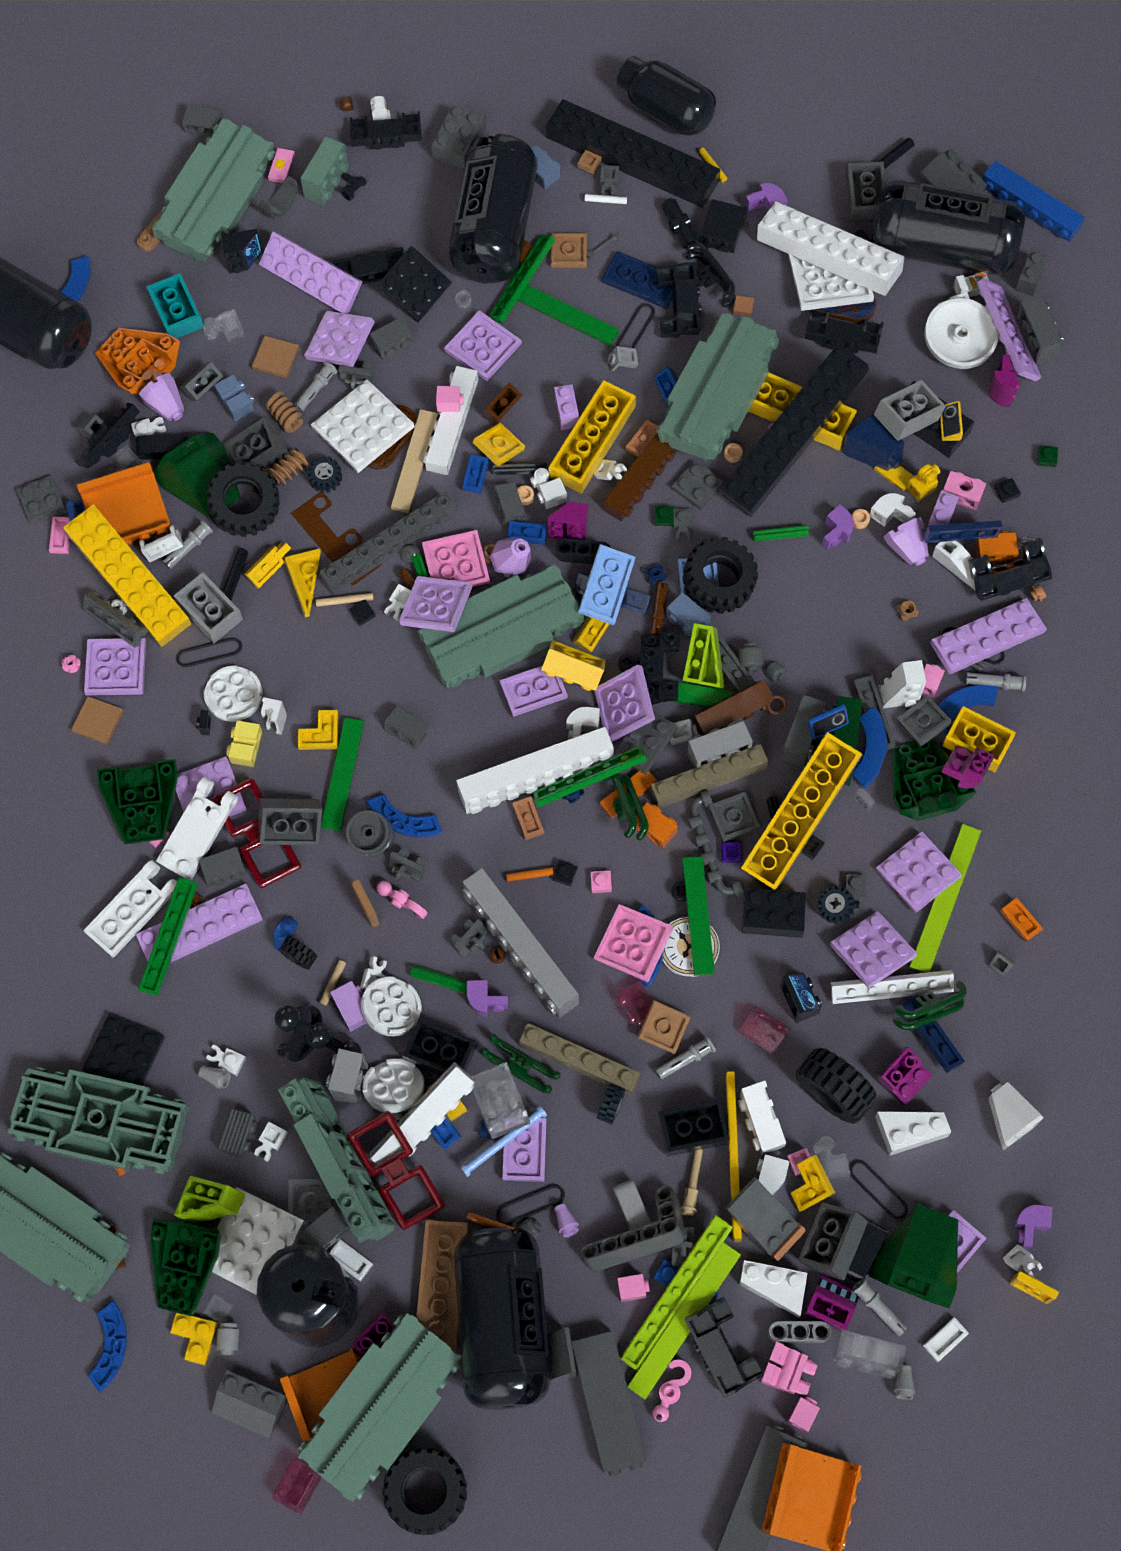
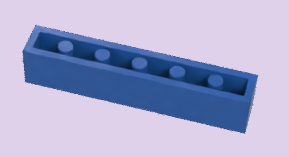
M995 161L984 173L982 180L987 184L985 190L992 192L1000 199H1004V201L1009 200L1017 203L1030 219L1036 220L1046 229L1056 233L1060 238L1070 242L1081 229L1085 219L1084 216L998 161Z

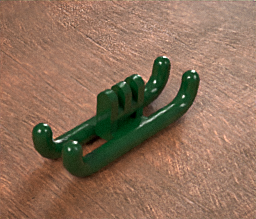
M615 774L603 779L604 782L612 779L619 795L612 803L618 820L623 821L626 818L629 820V827L625 831L624 836L630 838L636 831L637 820L633 812L635 811L641 825L636 839L639 841L643 840L647 835L649 824L630 777L626 774ZM622 782H624L627 792H625Z
M961 981L956 982L955 985L958 992L943 999H939L933 992L923 995L921 998H915L914 1003L918 1007L916 1010L907 1011L902 1006H897L895 1012L905 1019H915L923 1015L924 1017L912 1022H904L899 1017H895L893 1023L902 1030L910 1031L958 1012L964 1006V997L967 993L964 983Z
M496 1034L489 1036L490 1041L495 1046L511 1055L510 1064L492 1054L487 1048L481 1049V1054L484 1058L545 1094L552 1092L550 1085L539 1082L529 1076L528 1073L533 1068L551 1079L558 1080L561 1077L559 1071L549 1069L505 1043Z

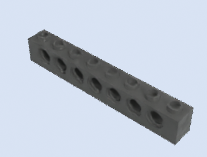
M446 491L321 570L322 582L331 594L334 595L399 553L404 546L413 544L458 515L455 502Z

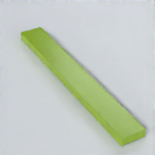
M962 824L949 859L962 874V877L934 899L916 948L917 956L911 961L910 969L920 973L930 972L981 830Z
M714 1215L620 1357L622 1361L636 1371L640 1369L733 1227Z
M723 1242L628 1385L629 1389L646 1400L690 1333L685 1317L705 1308L710 1303L741 1254Z

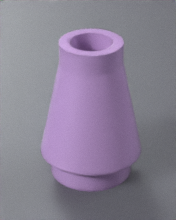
M566 1204L556 1206L554 1211L556 1213L559 1233L563 1237H569L579 1231V1224L567 1209Z

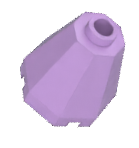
M170 373L160 375L156 378L157 382L153 383L151 381L139 393L140 399L144 405L168 421H177L183 416L184 407L174 378Z
M921 517L918 519L914 518L898 526V529L895 530L896 532L891 530L884 536L886 543L909 565L915 564L917 567L926 562L925 558L929 554L927 543L924 542L922 528L925 527Z
M516 537L497 541L490 554L494 570L498 573H503L507 578L524 574L531 560V550L528 542Z

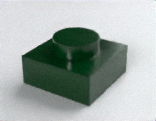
M1039 446L1037 466L1056 467L1058 447Z
M655 506V526H673L674 506Z

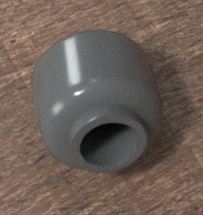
M758 643L743 644V647L738 650L740 665L746 668L747 672L758 671V667L764 665L763 648L758 646Z

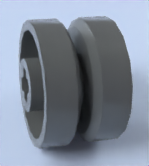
M364 810L350 819L347 825L346 837L348 843L354 850L366 856H380L386 853L394 842L395 832L392 824L386 817L375 811Z

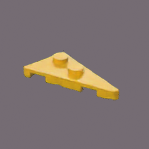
M320 549L285 557V563L305 618L310 617L321 554Z

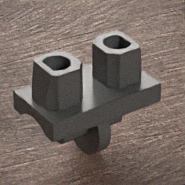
M363 362L361 368H355V364L353 367L339 366L340 380H344L346 384H351V390L357 388V385H362L365 380L373 384L374 378L371 363Z
M400 848L396 853L392 851L388 867L392 868V872L397 874L396 880L400 882L403 878L408 880L411 878L420 882L423 877L426 860L421 857H416L414 861L409 860L410 853L403 848Z
M468 919L463 926L467 932L463 936L457 933L451 938V942L463 958L470 951L473 953L477 948L482 951L484 950L485 946L482 942L486 939L485 935L488 932L480 920L475 922Z
M684 1227L685 1238L683 1242L672 1247V1266H681L693 1249L695 1227Z

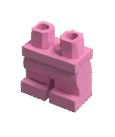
M776 1341L769 1360L771 1363H768L761 1383L792 1395L797 1393L807 1396L811 1384L800 1380L802 1372L814 1376L818 1365L807 1359V1355Z

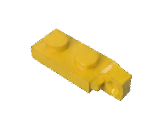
M281 542L277 547L275 545L272 546L245 573L246 577L256 588H260L285 563L284 555L291 547L285 542Z

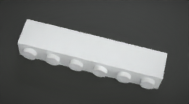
M456 366L455 371L451 372L449 383H451L450 386L460 387V394H464V403L460 405V412H439L440 418L434 424V436H430L429 451L425 452L423 458L427 471L443 475L449 474L478 383V371Z
M455 1062L397 1123L412 1147L413 1153L417 1149L416 1145L421 1140L425 1141L431 1134L430 1130L435 1125L439 1126L444 1121V1115L449 1110L452 1111L458 1106L460 1102L458 1100L463 1095H468L474 1088L473 1078ZM392 1130L369 1153L370 1159L376 1164L403 1150Z

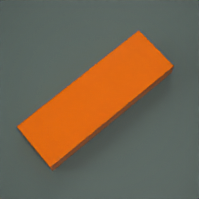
M638 771L630 778L638 798L651 788V784L657 782L656 778L649 771L646 775ZM623 783V787H624V789H625V792H627V789H626V787H625V784ZM614 790L600 802L601 807L612 819L617 815L612 805L619 797L617 790Z

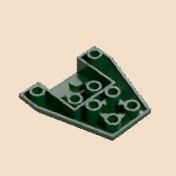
M214 433L198 434L165 454L153 473L155 479L164 490L211 519L212 516L207 505V488L210 486L211 478L215 477V473L219 469L222 471L225 465H230L224 445ZM237 485L226 493L225 502L227 507L241 499Z
M932 739L921 747L914 741L895 746L892 749L893 800L900 815L917 821L957 811L976 794L974 787H958L960 780L942 773L949 756Z
M176 759L157 761L156 765L118 769L117 767L97 769L100 793L124 844L165 840L178 781Z
M917 1204L876 1255L869 1277L927 1302L950 1309L957 1290L958 1219Z
M153 1219L150 1244L158 1308L187 1316H194L219 1256L221 1233L218 1229L185 1221Z

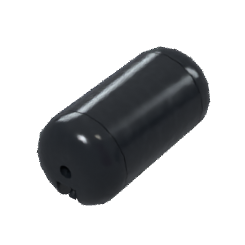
M498 133L494 137H480L472 144L467 154L449 244V260L458 273L467 279L479 283L488 284L506 281L517 271L520 264L537 173V158L527 143L512 135Z
M898 180L888 183L882 189L872 230V241L878 246L904 256V258L987 274L1002 275L1014 266L1018 257L1025 225V214L1017 203L1009 200L1004 201V199L993 198V196Z
M0 257V344L24 359H30L44 368L61 369L69 367L84 353L91 337L92 320L87 309L79 302Z
M494 1227L472 1231L459 1240L454 1252L462 1380L465 1397L472 1405L480 1409L490 1410L514 1409L537 1404L546 1396L550 1386L543 1278L537 1240L532 1234L522 1228Z
M292 1244L278 1250L265 1262L257 1279V1300L262 1314L290 1340L306 1347H324L340 1340L354 1324L359 1302L358 1287L327 1250L313 1244Z

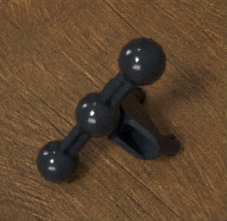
M286 1005L280 1007L275 1013V1024L280 1030L285 1032L294 1030L289 1044H281L279 1046L282 1048L277 1050L280 1057H287L289 1061L298 1062L303 1060L314 1048L321 1049L324 1047L336 1052V1054H338L339 1049L362 1054L361 1046L353 1040L341 1042L332 1037L330 1028L322 1022V1015L319 1009L313 1005L306 1008H295L294 1006Z

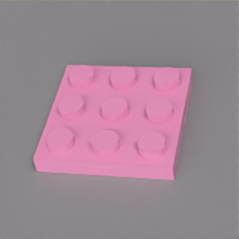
M477 530L422 542L430 578L471 582L472 587L490 583Z
M619 904L593 959L645 982H649L673 927Z

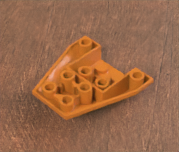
M118 328L95 354L121 389L131 394H138L149 382H157L156 378L158 376L170 373L175 368L180 341L167 333Z

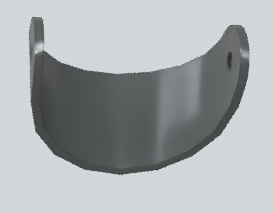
M290 176L286 177L274 196L269 201L262 199L258 204V208L274 219L281 217L294 202L298 188L297 182Z

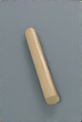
M373 593L322 598L316 599V605L320 607L362 602L364 600L370 601L374 600Z

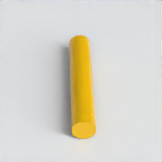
M705 148L699 150V154L706 163L720 168ZM720 169V181L723 183L728 178Z

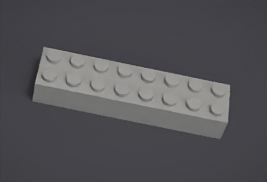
M483 868L464 880V889L462 890L464 899L469 905H474L476 915L481 921H486L488 931L493 937L495 935L500 941L498 943L504 952L509 951L511 961L517 968L521 967L525 980L529 984L531 982L536 988L534 991L540 999L544 998L548 1004L546 1007L552 1015L556 1014L561 1018L579 1005V994Z

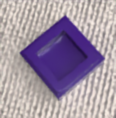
M721 842L722 863H742L741 842Z

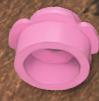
M68 655V657L63 658L62 668L64 671L75 673L79 670L81 664L79 658L75 655Z

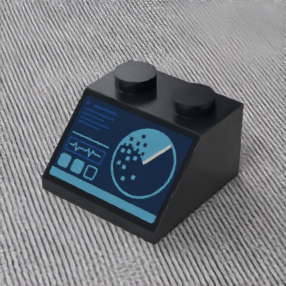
M257 229L221 235L230 273H240L248 270L263 252Z
M804 973L783 976L780 988L796 1023L818 1015L822 1004L819 997L814 996L812 991L814 987L809 977L806 978Z

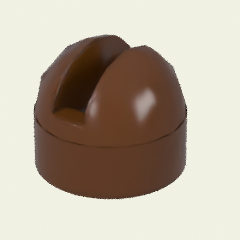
M350 96L344 97L340 101V108L343 111L353 110Z
M500 947L492 948L489 951L490 961L494 964L502 963L505 959L504 950ZM494 951L498 952L499 959L496 958Z

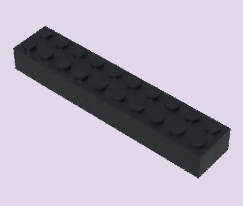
M561 100L546 124L547 139L581 154L585 150L601 156V163L608 166H619V171L701 208H704L719 183L720 168L567 100Z
M838 343L720 489L722 496L752 517L868 373L869 365Z

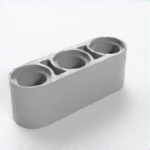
M633 1179L613 1186L615 1196L629 1230L650 1224V1219Z
M778 1321L771 1324L768 1329V1337L774 1343L776 1341L779 1343H824L831 1336V1327L822 1321ZM780 1327L784 1333L783 1337L776 1338L772 1333V1329ZM823 1327L826 1330V1337L819 1338L815 1333V1329ZM794 1328H803L805 1336L803 1338L796 1337Z

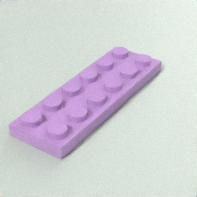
M274 231L259 262L260 266L345 314H349L362 284L361 280Z
M982 278L977 282L980 288L979 293L985 299V307L993 317L992 323L1000 333L999 339L1007 349L1005 351L1006 355H1010L1013 371L1026 379L1039 380L1042 377L1002 286Z
M1026 598L931 640L930 644L948 673L953 674L1043 634L1047 628Z
M247 884L241 885L189 910L171 962L263 920ZM162 922L136 934L147 961L149 960Z

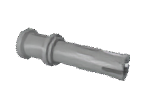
M329 362L323 364L324 367L320 372L314 375V381L293 404L298 411L303 412L320 389L327 386L331 377L338 373Z
M201 520L200 525L193 532L190 531L187 535L188 538L182 542L184 547L173 551L163 560L164 564L169 569H172L196 545H201L203 539L209 534H213V530Z
M967 672L966 684L1001 687L1006 691L1015 689L1025 692L1027 675L1019 677L1011 676L1008 673L1004 676Z
M705 1036L704 1040L695 1045H689L687 1051L655 1070L662 1080L693 1061H701L702 1057L710 1052H716V1049L709 1037ZM681 1061V1063L677 1064L674 1067H671L673 1064Z
M865 1278L859 1280L853 1286L851 1292L857 1294L864 1301L865 1307L872 1308L896 1336L902 1335L907 1326L880 1299V1293L875 1292L867 1284L868 1281Z

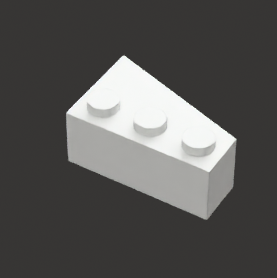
M922 660L901 663L892 672L890 679H884L883 686H877L883 708L913 707L920 701L926 684Z
M766 1081L742 1088L740 1100H737L741 1112L745 1111L747 1119H745L747 1129L752 1131L755 1137L752 1139L755 1150H759L761 1155L784 1148L786 1145L779 1120L776 1118L772 1108L774 1106L772 1099L769 1100L765 1089L767 1087Z
M877 1112L875 1116L889 1156L946 1138L951 1134L944 1112Z
M744 1260L739 1285L793 1314V1316L797 1318L801 1316L807 1279L806 1272Z

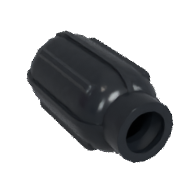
M633 55L625 61L617 77V86L628 92V97L636 108L680 134L688 136L699 134L709 126L714 116L717 103L713 92L666 63L658 60L645 62Z

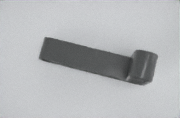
M668 1185L661 1186L655 1193L659 1221L585 1245L581 1250V1257L588 1268L594 1272L681 1244L685 1238L681 1206L672 1187Z

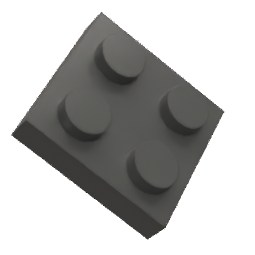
M694 460L672 485L671 490L699 510H702L724 485V480Z
M52 476L16 489L30 523L65 510Z
M926 696L897 718L901 726L920 747L952 724L951 719L929 696Z
M746 792L708 806L723 842L760 829L759 822Z

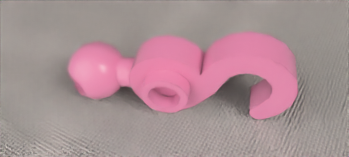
M380 881L377 884L376 888L379 895L389 896L392 899L391 903L397 908L404 907L410 909L422 920L428 914L424 908L408 899L409 895L402 889H399V891L393 890L388 881Z
M674 1360L669 1363L670 1369L681 1367L685 1375L682 1379L668 1381L660 1387L659 1397L661 1403L655 1406L652 1411L653 1418L657 1422H664L669 1418V1405L679 1400L681 1394L679 1387L687 1384L691 1378V1368L683 1360ZM657 1415H660V1416L662 1417V1419H661V1420H657V1419H656V1416H657Z

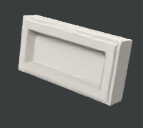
M340 1239L329 1252L345 1271L360 1282L373 1266V1263Z
M953 1317L923 1347L938 1363L969 1332Z

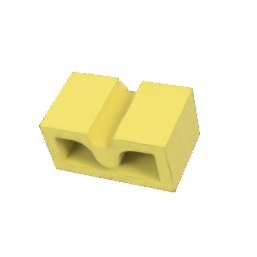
M237 721L236 726L232 727L231 738L234 739L231 745H228L226 752L232 764L254 767L262 735L260 724Z

